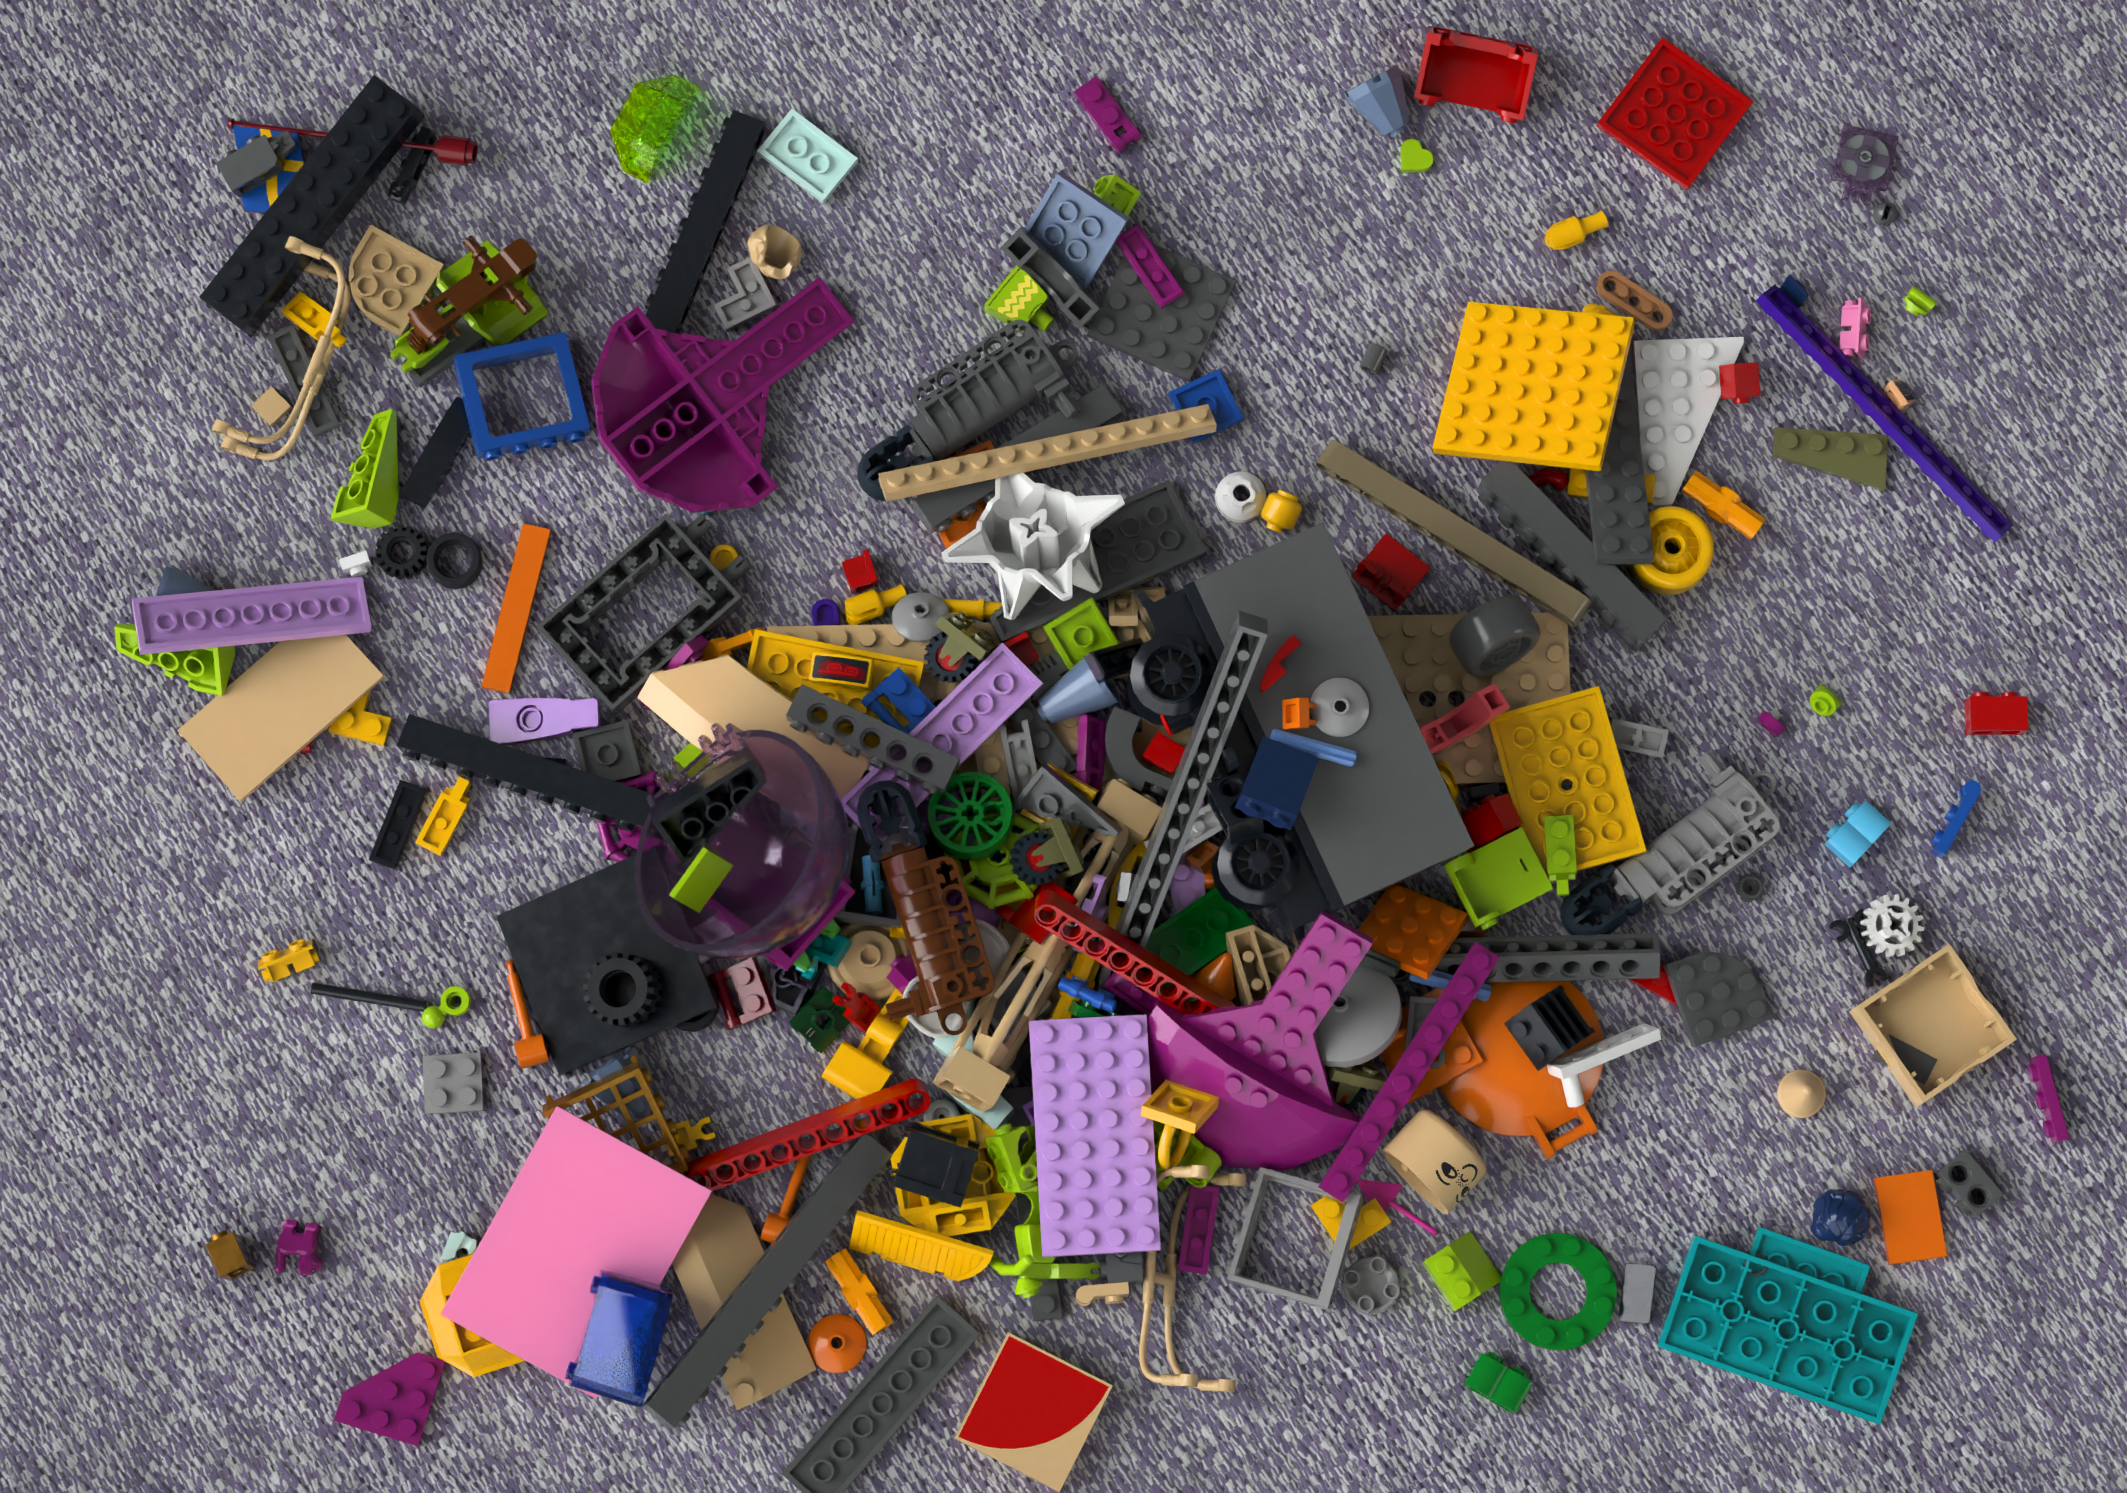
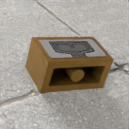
M225 1230L211 1237L212 1242L205 1244L219 1277L231 1280L255 1269L242 1236L234 1232L228 1233Z

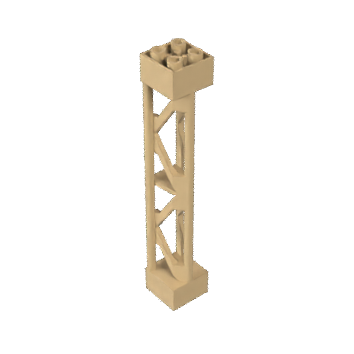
M1113 778L1104 785L1100 795L1092 803L1116 823L1122 831L1115 837L1113 835L1096 833L1095 830L1079 850L1084 858L1092 847L1102 843L1073 894L1078 900L1075 904L1080 907L1091 888L1095 874H1099L1111 852V860L1102 876L1106 877L1107 895L1121 865L1134 846L1148 836L1162 808L1157 805L1158 802L1153 797L1147 794H1138L1132 790L1133 786L1122 779L1115 780ZM1079 827L1073 841H1071L1074 848H1078L1089 829L1088 827ZM1058 873V877L1051 881L1063 889L1068 877L1061 878ZM1069 922V923H1067V925H1068V926H1075V922H1074L1073 924H1071V922ZM1019 931L994 975V990L989 995L980 999L967 1022L966 1029L960 1034L932 1083L981 1113L994 1107L1011 1077L1006 1074V1071L1029 1032V1021L1036 1020L1075 951L1072 950V945H1069V943L1052 933L1041 944H1038ZM1023 942L1029 944V947L1008 974H1006ZM1033 961V966L993 1036H988V1027L999 997L1026 964ZM1044 970L1043 979L1008 1041L1002 1043ZM980 1019L981 1023L972 1046L973 1053L963 1047Z

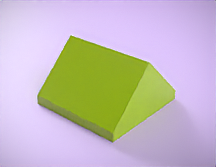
M706 843L669 896L700 913L734 865Z

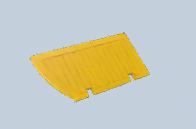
M859 1210L856 1212L849 1244L850 1250L872 1256L873 1252L881 1254L880 1259L935 1274L938 1271L944 1273V1278L958 1282L983 1271L990 1263L994 1250Z

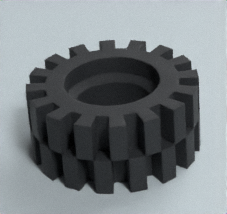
M397 525L398 528L396 529L390 527L388 528L389 532L386 534L383 532L380 535L382 537L381 540H377V549H375L377 561L383 571L392 578L395 576L400 580L403 577L411 579L412 575H419L422 568L425 569L427 566L428 545L420 532L413 530L410 526L404 528L403 525ZM401 542L408 543L413 547L411 559L404 563L396 562L391 554L393 547Z

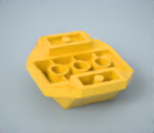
M973 1114L919 1122L923 1125L980 1142L979 1152L961 1208L895 1187L900 1217L916 1228L947 1237L992 1230L1016 1197L1015 1193H1005L1004 1188L998 1181V1172L995 1164L988 1154V1145L985 1138L994 1135L995 1131ZM908 1137L903 1139L891 1157L893 1168L898 1169Z
M472 1253L439 1264L420 1299V1305L437 1357L468 1375L477 1377L525 1360L440 1315L474 1254Z

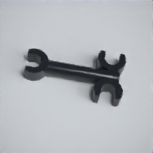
M1860 909L1853 917L1844 921L1835 920L1828 927L1829 929L1836 926L1842 928L1843 934L1835 939L1836 943H1840L1850 936L1866 970L1864 982L1868 987L1874 985L1871 980L1872 973H1877L1882 982L1887 980V974L1884 969L1876 967L1860 931H1866L1867 926L1860 924L1859 918L1861 915H1864L1863 911L1865 910Z

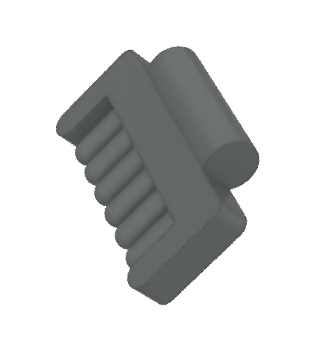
M1055 650L1051 651L1050 655L1044 656L1045 661L1040 658L1038 663L1033 662L1032 666H1027L1043 683L1031 696L1034 701L1048 691L1061 679V675L1067 671L1066 665Z

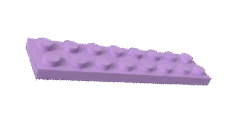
M363 577L132 598L140 655L371 632V621Z
M1001 643L909 735L959 758L960 766L1043 683ZM895 748L890 753V757L895 761H900L906 756V752L901 748ZM926 760L920 761L916 765V769L920 773H928L933 767ZM874 767L837 805L861 828L857 814L858 800L865 788L875 782L891 780L901 784L911 794L916 808L931 794L921 788L922 784L914 780L908 783L895 776L896 772L887 767L884 770ZM896 798L898 805L894 809L896 818L902 817L904 821L907 817L901 815L899 807L902 806L900 798ZM871 806L869 807L870 816H874L877 820L874 830L877 838L882 843L888 836L885 830L878 827L882 820L880 814H874Z

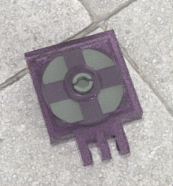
M1846 124L1842 126L1831 180L1844 183L1841 200L1847 201L1850 191H1854L1852 202L1858 203L1860 195L1863 193L1865 194L1863 205L1869 206L1873 189L1883 192L1887 191L1899 136Z

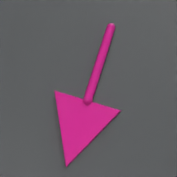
M1362 1179L1357 1180L1368 1202L1376 1198L1384 1212L1391 1206L1431 1234H1438L1436 1229L1393 1201L1403 1185Z

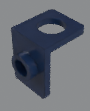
M1791 275L1785 279L1779 288L1798 308L1805 303L1809 296L1804 285Z

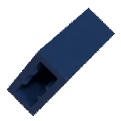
M1263 736L1235 808L1248 816L1259 817L1269 821L1275 827L1291 830L1319 758Z

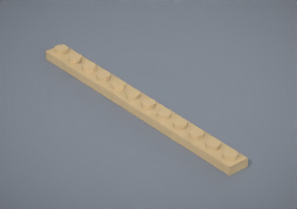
M1206 404L878 473L879 483L887 502L1216 432V422L1209 405Z

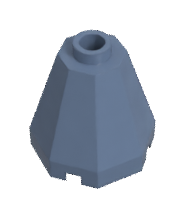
M1397 65L1344 93L1348 103L1382 136L1389 133L1392 138L1406 130L1404 125L1409 122L1402 74Z
M630 1047L625 1048L624 1051L627 1053L625 1056L622 1057L620 1053H617L590 1073L593 1077L590 1082L585 1078L582 1080V1083L586 1086L633 1064L630 1057L635 1054ZM636 1076L616 1085L621 1097L641 1089ZM610 1088L594 1095L605 1104L616 1101ZM645 1095L625 1103L631 1117H634L636 1121L651 1111L648 1108L649 1103ZM620 1107L614 1109L624 1117Z

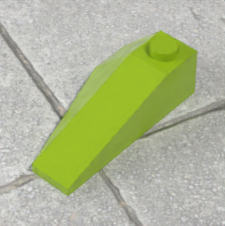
M394 409L374 414L360 444L364 451L356 463L352 462L348 471L352 472L353 475L347 487H340L330 520L371 529L393 523L399 499L397 411Z
M116 624L114 626L116 649L118 652L146 666L153 663L165 669L164 675L172 679L177 675L189 681L188 687L196 691L223 696L236 655L235 646L140 655L135 624Z

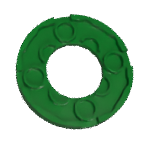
M1549 1233L1527 1241L1508 1259L1501 1275L1499 1298L1507 1322L1525 1341L1542 1349L1563 1351L1574 1349L1590 1342L1604 1330L1614 1312L1617 1288L1610 1264L1594 1245L1571 1234ZM1552 1263L1568 1264L1576 1269L1585 1281L1587 1290L1585 1303L1580 1312L1570 1319L1561 1321L1548 1319L1540 1314L1531 1302L1529 1293L1531 1280L1536 1272L1545 1265Z

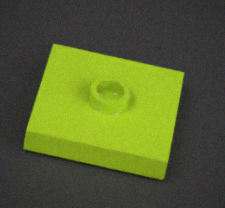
M1093 597L1088 598L1042 626L1068 671L1088 653L1120 644Z

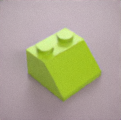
M1471 1231L1422 1262V1265L1454 1312L1501 1281V1276Z

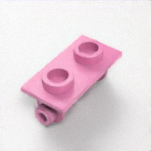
M1862 298L1858 299V305H1856V301L1848 300L1842 306L1841 326L1851 327V331H1841L1839 349L1847 358L1853 357V353H1856L1861 360H1864L1865 351L1869 350L1870 345L1869 335L1866 334V327L1871 322V308L1868 307Z

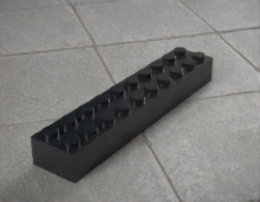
M373 75L199 298L249 337H252L303 273L304 269L314 259L302 253L297 254L287 250L285 246L289 236L296 237L307 244L321 249L424 119L423 113L414 104Z

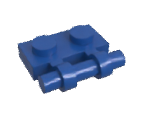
M1075 975L1071 979L1064 976L1061 978L1058 987L1060 990L1068 993V995L1084 1000L1098 1009H1103L1110 1013L1116 1012L1120 1002L1114 999V993L1099 987L1098 991L1087 987L1088 981Z

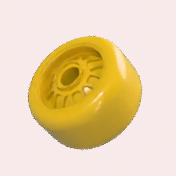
M1665 506L1650 511L1649 520L1654 561L1652 564H1627L1635 580L1651 592L1661 595H1676L1686 592L1703 579L1711 566L1714 556V542L1710 529L1697 514L1682 507ZM1671 543L1675 545L1678 553H1668L1665 550L1664 544Z

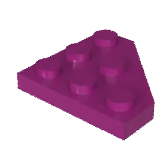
M420 1353L413 1354L344 1391L334 1421L419 1446L446 1362Z

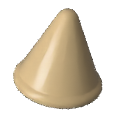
M1794 1070L1785 1075L1780 1081L1777 1097L1781 1108L1787 1114L1795 1118H1808L1815 1115L1822 1108L1826 1098V1090L1823 1081L1813 1072Z

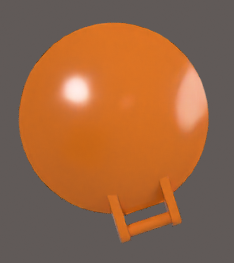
M1569 981L1487 982L1486 984L1491 986V996L1488 1001L1474 998L1461 1018L1485 1062L1441 1086L1440 1089L1447 1101L1461 1116L1483 1128V1130L1504 1136H1533L1543 1155L1548 1160L1555 1156V1152L1587 1134L1591 1136L1598 1132L1585 1105L1598 1085L1603 1064L1578 1073L1585 1103L1578 1107H1568L1561 1079L1550 1075L1547 1065L1538 1071L1504 1023L1532 1002L1552 991L1557 986L1562 985L1567 997L1588 1026L1592 1027L1595 1032L1556 1058L1558 1059L1603 1040L1598 1018L1584 995ZM1579 1117L1581 1125L1550 1142L1548 1141L1545 1134Z

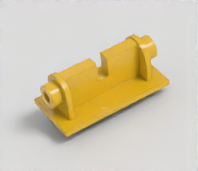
M299 939L290 943L288 949L280 952L275 949L264 953L261 956L262 959L258 960V969H266L261 971L264 981H271L273 983L290 976L291 973L287 965L291 963L296 973L315 966V962L320 961L316 950L310 951L313 949V940L305 941V939Z

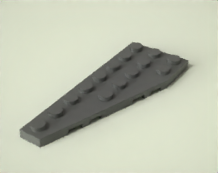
M1167 480L1123 499L1125 502L1124 506L1091 530V542L1103 585L1099 592L1091 593L1073 585V597L1062 601L1041 585L1016 619L1004 618L1003 606L989 617V622L1000 643H1005L1026 631L1029 634L1043 628L1042 626L1090 597H1093L1096 604L1206 556L1207 550L1171 482Z

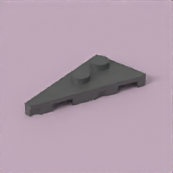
M1046 763L1041 766L1013 802L1014 809L1020 810L1023 808L1036 812L1037 816L1044 818L1051 817L1055 819L1060 817L1061 821H1066L1068 825L1092 828L1099 834L1116 837L1122 831L1116 823Z

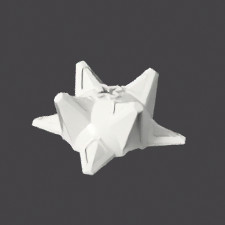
M1024 473L996 478L995 496L987 503L985 510L979 520H977L976 529L941 552L945 562L989 563L998 573L1004 618L1014 620L1041 585L1062 601L1073 597V585L1091 593L1100 591L1103 585L1091 542V530L1124 506L1125 502L1121 494L1075 496L1069 491L1063 492L1051 488L1044 483H1034Z

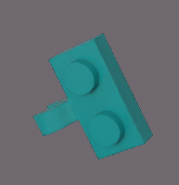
M819 934L806 948V954L814 961L812 966L806 972L797 966L795 969L802 972V977L812 980L817 973L819 961L838 968L852 943L848 938L838 934L834 938Z

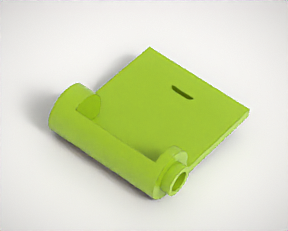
M1522 827L1444 865L1474 927L1481 926L1482 930L1498 924L1496 918L1554 889Z

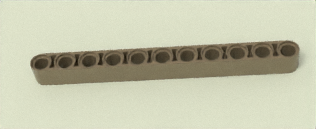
M1331 440L1315 463L1320 470L1566 624L1576 627L1592 604L1587 596L1338 441Z

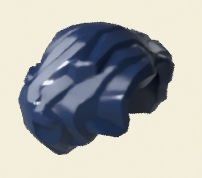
M1830 1189L1823 1192L1813 1205V1222L1810 1229L1819 1240H1831L1840 1246H1847L1862 1240L1870 1229L1871 1212L1866 1206L1865 1201L1853 1191Z

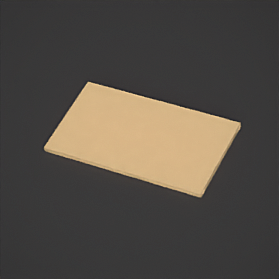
M347 635L280 641L226 688L223 696L217 695L177 731L232 791L236 799L242 803L385 677L382 671H379Z

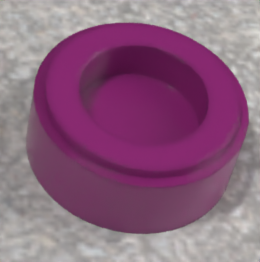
M1763 711L1757 717L1758 723L1775 737H1779L1785 730V727L1766 711Z

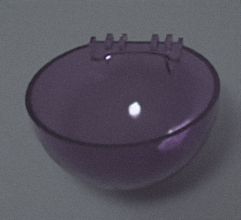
M714 723L711 726L715 741L712 743L710 738L702 734L698 738V742L703 752L685 768L679 762L673 760L669 766L674 778L671 780L664 772H660L656 775L661 790L654 796L649 794L646 799L650 807L654 806L741 750L749 747L764 768L767 782L741 809L738 808L729 817V821L722 828L719 827L707 842L734 866L700 913L675 900L669 894L699 854L701 848L683 866L652 823L649 811L640 835L636 853L635 886L637 898L649 925L662 939L690 953L711 958L741 959L755 957L778 950L797 940L821 919L832 904L842 884L848 860L849 831L847 818L839 793L827 772L809 752L785 735L772 731H742L731 723L725 726L727 729L725 731L721 725Z

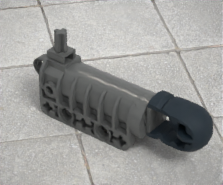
M1015 320L1010 322L913 388L912 399L917 407V415L909 420L911 427L909 425L904 426L898 430L897 437L889 436L863 455L857 471L860 487L871 498L882 502L886 501L879 483L878 473L910 466V463L903 454L895 456L896 453L904 451L908 445L913 443L915 446L911 450L917 459L921 457L925 459L914 466L943 460L1035 398L1040 403L1046 399L1050 406L1056 403L1067 419L1075 418L1081 409L1070 395V383L1063 373L1077 363L1078 351L1076 345L1069 340H1061L1047 349L1026 321ZM1016 328L1020 331L1025 329V336H1016L1009 342L1003 338L1006 335L1008 340L1015 335L1014 330ZM999 343L1002 345L992 353H988V348L992 344ZM1063 348H1069L1073 351V356L1067 361L1060 360L1057 357L1058 351ZM983 351L985 356L983 359H981L980 361H978L962 373H959V371L956 369L957 367H960V370L962 371L968 366L967 361L969 359H971L973 362L979 360L981 358L980 352ZM951 374L955 376L945 384H941V379L945 375ZM936 382L938 388L921 400H918L920 398L919 392L924 390V392L929 393L934 389L933 383Z

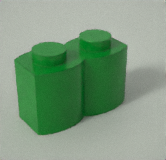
M1488 1352L1487 1355L1479 1354L1463 1385L1506 1411L1516 1414L1533 1384L1528 1379L1530 1374L1516 1366L1512 1370L1502 1364L1504 1359L1492 1352Z

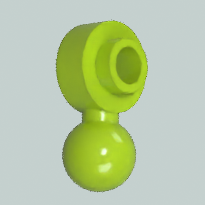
M458 986L447 988L442 993L441 1005L439 1007L429 1006L423 1011L422 1021L424 1025L430 1029H436L443 1025L447 1014L452 1016L465 1014L471 1006L470 994ZM459 996L462 1002L460 1006L454 1007L452 1001L455 997Z

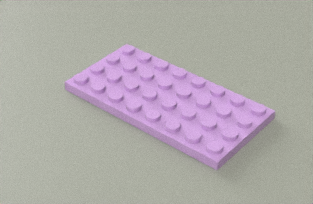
M1146 1014L1029 1021L1042 1257L1161 1251L1153 1120L1141 1116L1142 1105L1151 1096Z

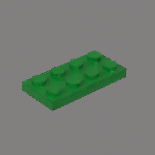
M1214 888L1154 929L1150 934L1145 949L1191 976L1227 951L1225 933L1254 925L1244 909L1237 908L1225 901L1218 890ZM1143 967L1145 971L1150 970V968ZM1166 982L1163 985L1172 986L1174 983Z

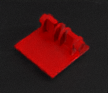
M1385 533L1367 557L1363 558L1351 577L1396 611L1429 571L1430 567Z

